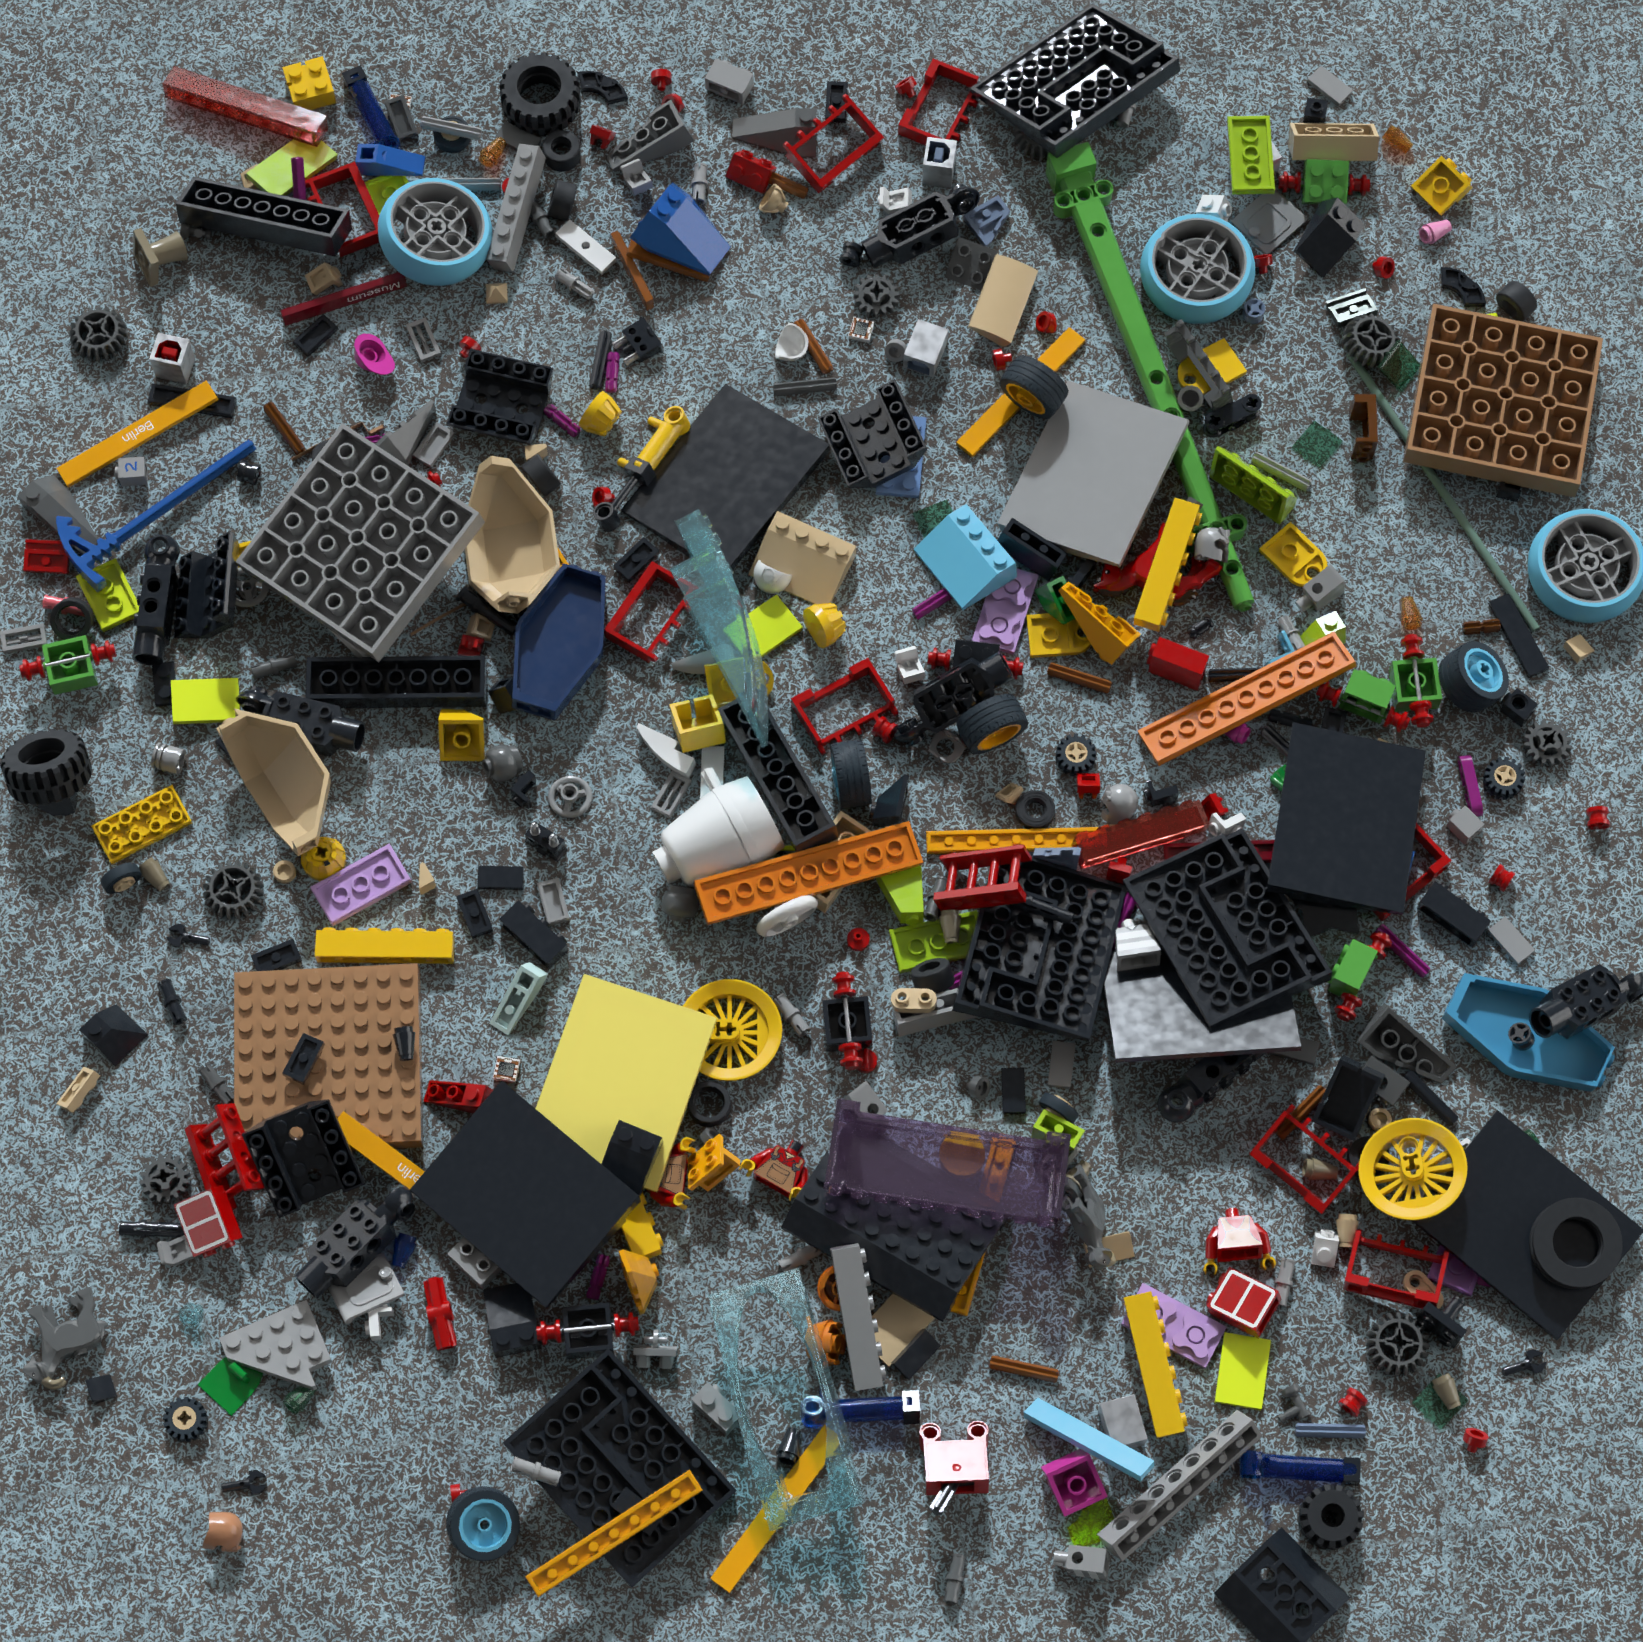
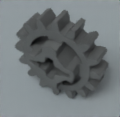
M875 273V277L867 274V280L860 278V285L856 284L855 292H853L855 307L860 306V313L866 311V317L874 314L875 319L878 318V314L886 317L887 311L893 313L894 307H898V300L900 299L898 285H894L893 278L886 280V274L881 278L878 273ZM876 290L878 291V294H879L878 300H876V296H875V291H876Z
M1542 719L1540 725L1535 721L1532 728H1527V734L1523 737V741L1526 743H1524L1522 748L1528 750L1526 757H1533V764L1538 760L1540 761V767L1548 763V766L1551 768L1554 762L1560 765L1562 759H1567L1569 755L1567 752H1570L1572 746L1569 745L1572 737H1566L1569 730L1562 731V723L1555 726L1554 720L1547 724L1546 720ZM1552 738L1551 742L1543 748L1545 742Z
M160 1153L158 1160L151 1157L150 1165L143 1164L146 1172L139 1173L144 1178V1180L139 1181L140 1186L145 1187L142 1190L145 1195L149 1194L148 1198L151 1201L157 1198L159 1204H162L164 1199L167 1200L168 1204H171V1198L173 1197L179 1201L180 1197L178 1194L180 1192L186 1194L187 1191L184 1186H190L191 1184L186 1179L191 1176L189 1171H185L188 1166L185 1162L181 1163L179 1156L173 1160L171 1153H168L167 1158H164ZM168 1165L174 1166V1167H176L178 1170H177V1171H176V1169L171 1170V1169L168 1168ZM163 1175L168 1176L166 1178L167 1182H162ZM152 1187L161 1188L163 1193L155 1191Z

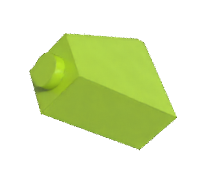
M921 866L876 878L880 889L900 923L908 925L923 923L924 908Z

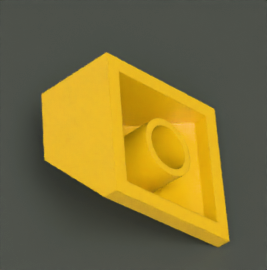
M441 709L438 719L440 761L484 760V718L463 709Z

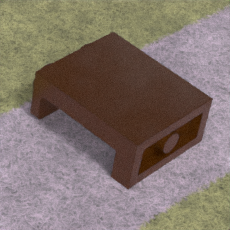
M1354 394L1349 410V420H1362L1363 437L1355 439L1350 456L1351 459H1356L1358 462H1367L1373 459L1378 443L1376 394Z

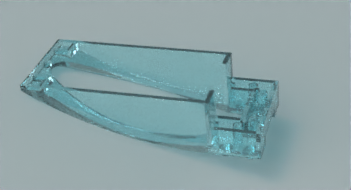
M698 509L675 521L690 558L670 568V571L684 595L683 600L763 748L768 744V698L758 641L732 574L734 572L719 546L722 544L716 532L713 533L709 529L713 526L708 516H702Z
M795 1268L709 1294L712 1316L734 1407L769 1530H777L804 1520L862 1505L865 1499L851 1456L854 1450L800 1269ZM755 1293H766L773 1297L790 1318L813 1362L824 1401L827 1428L825 1465L832 1486L789 1498L783 1474L786 1472L785 1469H774L756 1439L739 1382L738 1342L741 1317L746 1302Z

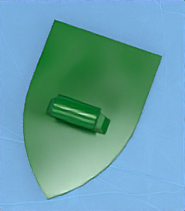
M225 1357L198 1385L232 1416L256 1390L263 1377V1373L238 1365L235 1362H229L227 1357Z

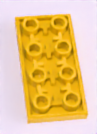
M170 785L95 823L91 827L112 865L192 824V821L173 785Z

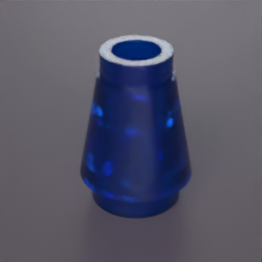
M399 1232L398 1237H395L391 1265L405 1269L417 1246L415 1243L416 1237Z

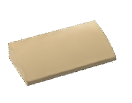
M999 254L995 255L968 328L1002 347L1009 345L1013 340L1038 270L1015 259Z

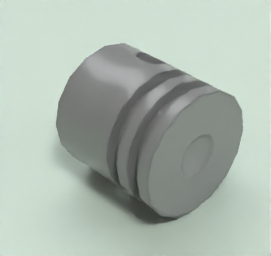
M1185 386L1178 394V403L1185 411H1195L1203 403V393L1196 386Z
M158 742L152 753L151 767L179 775L186 758V750Z

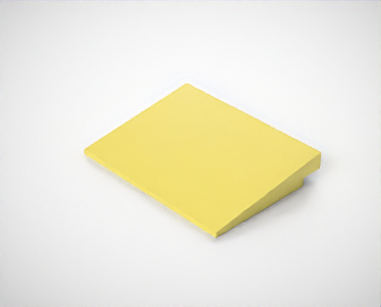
M584 974L535 1109L599 1163L603 1161L608 1144L619 1120L662 1137V1147L644 1186L645 1189L657 1192L717 1018Z

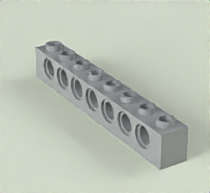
M1238 1410L1229 1416L1097 1534L1106 1549L1123 1562L1263 1436L1253 1419Z

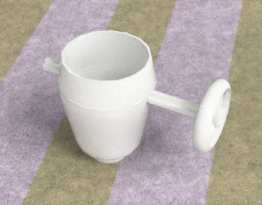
M713 767L706 768L700 773L710 792L662 831L661 841L663 846L652 852L669 884L681 878L685 885L694 887V880L769 860L785 847L768 809L747 776L722 785ZM811 895L792 899L782 905L774 906L775 909L758 922L756 927L757 933L763 937H769L794 927L816 910L818 906L817 899Z

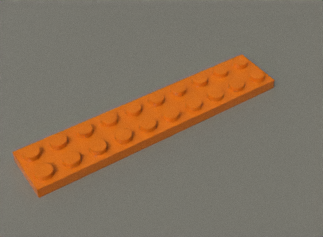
M1332 632L1137 730L1138 735L1157 765L1161 766L1355 668L1356 662L1336 633Z
M907 821L694 880L693 884L706 923L710 925L782 905L801 896H814L921 866L923 859L910 822Z

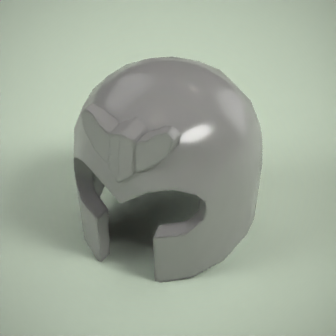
M1222 527L1200 530L1194 539V559L1209 560V558L1228 563L1230 530H1224Z
M1114 784L1111 787L1107 785L1100 807L1105 804L1109 812L1106 809L1102 810L1101 818L1111 824L1129 822L1138 807L1136 792L1125 784Z

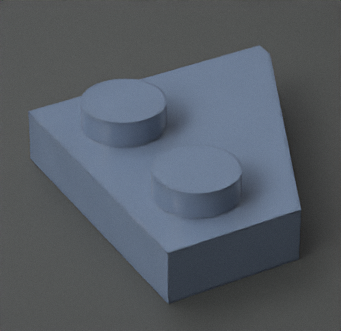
M999 195L964 214L963 220L979 242L989 248L1009 217L1010 210Z
M1035 848L1033 857L1077 870L1081 848Z

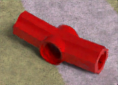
M443 1277L428 1278L423 1282L428 1305L426 1306L429 1324L433 1329L436 1348L440 1351L456 1347L457 1340L452 1323L454 1317L450 1301L447 1298Z

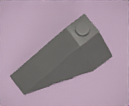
M672 100L653 110L648 115L649 119L642 126L638 125L634 129L636 132L629 139L622 140L606 156L614 172L621 170L622 165L633 160L640 159L641 163L675 153L695 141Z
M795 108L733 119L732 138L753 145L767 147L773 151L787 153L783 147L786 141L793 147L801 140L797 136L798 131L802 130L807 135L816 128L812 120L816 118L817 109ZM816 135L796 150L801 157H816Z
M430 400L412 414L410 421L405 422L403 420L400 422L398 430L394 433L388 431L375 445L409 466L413 459L412 455L419 447L436 412L435 402Z
M53 475L33 480L17 495L21 505L58 536L56 516L71 517L73 524L70 526L80 527L81 529L79 537L97 545L96 540L98 538L70 490ZM71 544V547H73L81 555L86 553L78 547Z
M1385 1003L1369 1019L1358 1039V1042L1374 1056L1439 1083H1443L1457 1067Z

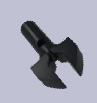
M175 924L168 928L170 932H178L181 935L178 938L166 936L173 947L180 948L185 942L206 946L210 944V937L187 933L186 927L183 924Z
M1534 1349L1526 1351L1525 1360L1502 1368L1503 1375L1508 1376L1526 1369L1532 1371L1534 1375L1541 1373L1547 1362L1539 1365L1530 1362L1534 1357L1542 1356L1544 1353Z
M251 1470L245 1480L222 1483L221 1490L222 1492L248 1489L251 1491L252 1496L260 1495L267 1488V1485L255 1486L251 1482H254L257 1478H266V1476L258 1470Z

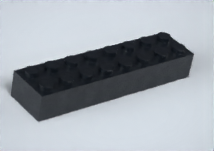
M194 176L175 203L179 223L334 257L352 230L348 209Z
M391 656L383 657L380 662L371 657H307L305 698L337 705L340 708L486 707V657Z
M755 689L718 708L726 730L795 851L799 852L824 845L840 838L835 823L759 691Z

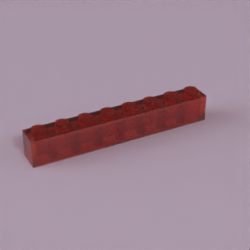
M174 66L163 82L164 95L167 99L318 147L328 131L327 115L205 75H200L187 69Z

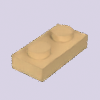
M83 1067L56 1104L62 1109L73 1113L82 1105L87 1093L96 1086L100 1075L94 1070Z

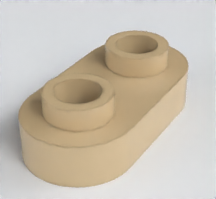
M899 988L891 995V1006L900 1013H930L937 1006V996L930 989ZM906 997L905 1000H899L898 998ZM923 997L929 998L927 1001L922 1000Z
M1419 1270L1408 1272L1403 1279V1287L1407 1292L1416 1293V1289L1434 1294L1436 1292V1286ZM1411 1280H1417L1419 1286L1413 1287L1410 1283ZM1440 1292V1296H1439V1300H1438V1305H1437V1308H1438V1309L1441 1308V1306L1443 1305V1301H1444V1298H1443V1295H1442L1441 1292Z

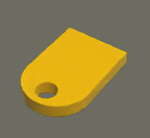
M1225 338L1202 349L1226 384L1247 373V370ZM1190 358L1181 362L1177 372V380L1181 388L1193 385L1198 387L1203 395L1212 390ZM1192 376L1196 382L1194 384H1187L1184 378Z
M1289 522L1259 548V552L1292 584L1303 587L1313 579L1307 575L1309 569H1315L1320 573L1327 567L1325 555L1292 522Z
M1049 613L1026 615L1030 658L1078 655L1088 650L1091 646L1087 637H1080L1077 634V630L1081 627L1076 619L1063 625Z
M744 658L704 665L708 695L713 694L718 708L755 689L765 699L773 688V673L769 666L760 659ZM762 672L766 673L769 677L767 683L758 684L756 682L757 675Z

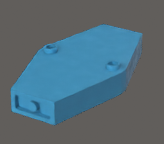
M1464 973L1442 1016V1019L1502 1073L1513 1078L1592 1092L1596 1087L1600 1088L1606 1078L1603 1072L1606 1067L1609 1068L1615 1058L1612 1055L1615 1047L1593 1027H1589L1568 1039L1558 1033L1549 1038L1538 1036L1530 1025L1529 1013L1533 1008L1540 1005L1539 1002L1549 992L1545 988ZM1522 1022L1530 1027L1535 1037V1042L1530 1049L1520 1051L1513 1046L1508 1036V1031L1513 1024Z

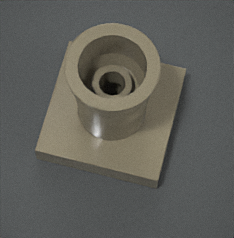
M142 228L133 230V255L150 287L157 285L159 282L160 265L187 260L186 246L179 232L176 231L163 239L149 244Z

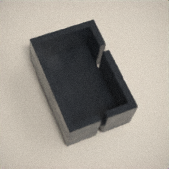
M1343 1055L1339 1059L1312 1122L1354 1141L1360 1132L1385 1074L1368 1066L1361 1069L1362 1063Z

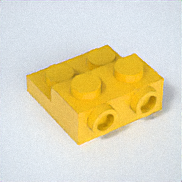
M1442 156L1411 185L1412 189L1440 216L1455 202L1458 203L1473 188L1470 183L1472 179L1465 172L1460 174L1456 170L1457 165L1450 158L1446 160Z

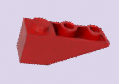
M429 1080L423 1102L474 1114L493 1089L487 1085Z

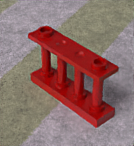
M1024 844L940 855V861L948 871L946 890L934 892L933 901L940 911L967 910L1026 902L1027 894L1018 882L1020 862L1032 861V856ZM1011 864L1008 883L997 884L999 865ZM990 867L988 884L976 887L978 868ZM969 869L967 887L955 890L957 872Z
M235 1103L217 1104L214 1107L218 1117L210 1124L189 1125L184 1130L205 1190L223 1185L231 1208L234 1210L237 1206L233 1197L242 1190H261L265 1187L242 1137V1133L245 1131ZM222 1127L225 1139L215 1146L211 1134ZM229 1147L233 1159L222 1167L219 1154ZM237 1169L240 1181L230 1188L226 1176Z

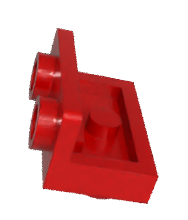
M741 150L733 153L725 177L763 194L766 191L772 173L776 172L777 167L773 166L772 162L767 159H757L753 157V153Z

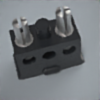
M640 317L637 322L623 329V337L612 343L613 347L617 349L628 342V345L622 348L626 355L634 351L633 354L623 359L626 365L631 364L637 359L643 362L657 353H663L662 343L644 317Z
M534 821L525 833V842L536 848V851L541 855H547L556 862H559L567 850L564 839Z

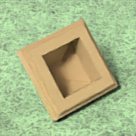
M507 283L486 284V304L508 303Z
M1010 783L996 793L995 796L1006 803L1016 804L1024 789L1017 784Z

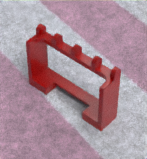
M934 58L924 75V84L911 109H906L898 124V135L925 146L927 137H940L913 127L912 124L938 74L970 88L979 82L978 76ZM971 92L967 95L945 139L951 140L953 138L958 141L960 140L961 135L955 132L960 122L968 124L970 119L964 116L968 105L975 108L978 105V102L972 99L974 95Z
M847 94L842 96L846 104L837 110L833 105L828 107V111L832 115L821 123L818 118L812 120L816 128L809 134L805 135L802 130L798 131L797 136L801 140L793 147L787 141L783 144L787 151L786 157L818 193L833 183L838 175L860 157L866 156L884 139L883 135ZM844 111H847L867 134L869 139L822 178H819L796 150Z
M355 161L305 180V187H310L311 192H313V196L307 198V201L323 204L317 190L350 177L356 190L359 192L372 221L374 231L344 242L338 251L340 257L379 243V214Z
M652 561L605 627V638L648 663L651 661L656 662L658 657L653 654L659 644L665 647L668 646L669 641L664 638L671 626L675 629L681 627V624L676 619L683 609L691 612L693 607L688 602L692 597L695 598L696 595L702 597L704 592ZM659 577L682 590L686 595L648 650L620 635L619 631L624 626V620L646 589L649 590L656 578Z
M869 658L849 667L848 675L814 693L809 688L791 698L792 709L821 756L826 754L823 746L831 741L842 742L840 737L852 730H855L858 736L861 735L862 731L859 726L872 719L876 723L879 716L891 710L894 716L899 714L895 707L894 698ZM869 675L887 704L821 739L803 709L854 681Z
M1417 823L1414 837L1433 856L1436 862L1428 868L1427 872L1407 887L1405 902L1446 870L1452 861ZM1373 911L1381 921L1391 915V913Z
M1291 1104L1249 1154L1266 1169L1274 1172L1303 1196L1306 1202L1323 1214L1357 1174L1359 1162L1354 1167L1343 1158L1348 1149L1344 1147L1338 1154L1327 1145L1325 1141L1330 1136L1327 1132L1320 1139L1307 1128L1312 1121L1309 1117L1303 1124L1293 1117L1291 1113L1294 1111L1295 1106ZM1286 1119H1289L1350 1170L1349 1174L1326 1202L1322 1201L1261 1150Z
M1361 1229L1356 1230L1343 1290L1421 1309L1430 1302L1437 1308L1449 1255L1447 1250L1443 1252V1255L1427 1253L1428 1245H1424L1422 1252L1405 1248L1406 1240L1401 1239L1400 1246L1381 1242L1382 1234L1377 1235V1240L1362 1237ZM1358 1245L1442 1264L1435 1294L1416 1289V1293L1377 1285L1369 1283L1370 1278L1352 1274Z

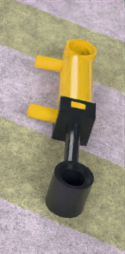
M680 406L668 408L664 413V421L649 417L647 420L648 425L658 429L638 457L632 456L630 460L618 459L617 465L625 468L630 479L612 503L601 502L594 508L593 515L603 531L612 532L619 527L621 520L617 514L618 508L637 482L647 487L656 476L654 470L677 438L689 431L690 422Z

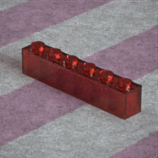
M1186 800L1180 806L1173 808L1166 806L1153 814L1146 812L1133 820L1126 818L1113 826L1103 825L1093 832H1080L1074 837L1071 846L1081 848L1078 864L1080 869L1204 832L1210 823L1200 800Z

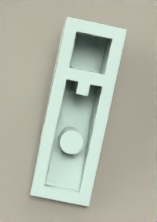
M530 962L521 965L489 1024L509 1035L539 993L548 973Z

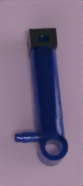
M361 65L343 72V83L355 101L375 140L368 144H380L402 150L400 140L395 135L380 107Z
M821 1384L819 1386V1397L807 1396L802 1400L800 1406L802 1424L811 1429L818 1428L823 1423L903 1420V1425L920 1424L919 1391H902V1396L828 1399L827 1385Z
M1246 1451L1240 1456L1239 1476L1242 1478H1278L1341 1483V1485L1358 1486L1360 1483L1361 1458H1318L1264 1454L1259 1451Z

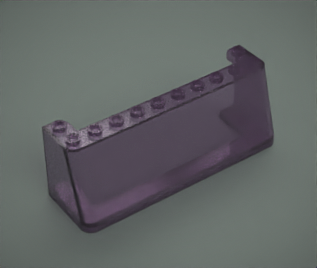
M837 1098L833 1112L823 1189L827 1190V1194L833 1196H841V1193L851 1194V1198L863 1200L865 1197L874 1198L875 1202L888 1203V1200L897 1201V1205L905 1207L917 1204L921 1205L920 1208L925 1210H934L935 1207L943 1208L944 1212L950 1214H958V1211L967 1212V1215L970 1217L979 1218L982 1214L991 1216L990 1219L996 1221H1004L1005 1218L1014 1219V1223L1022 1225L1034 1222L1041 1228H1051V1225H1055L1059 1221L1071 1134L1047 1131L1043 1140L860 1112L861 1102Z

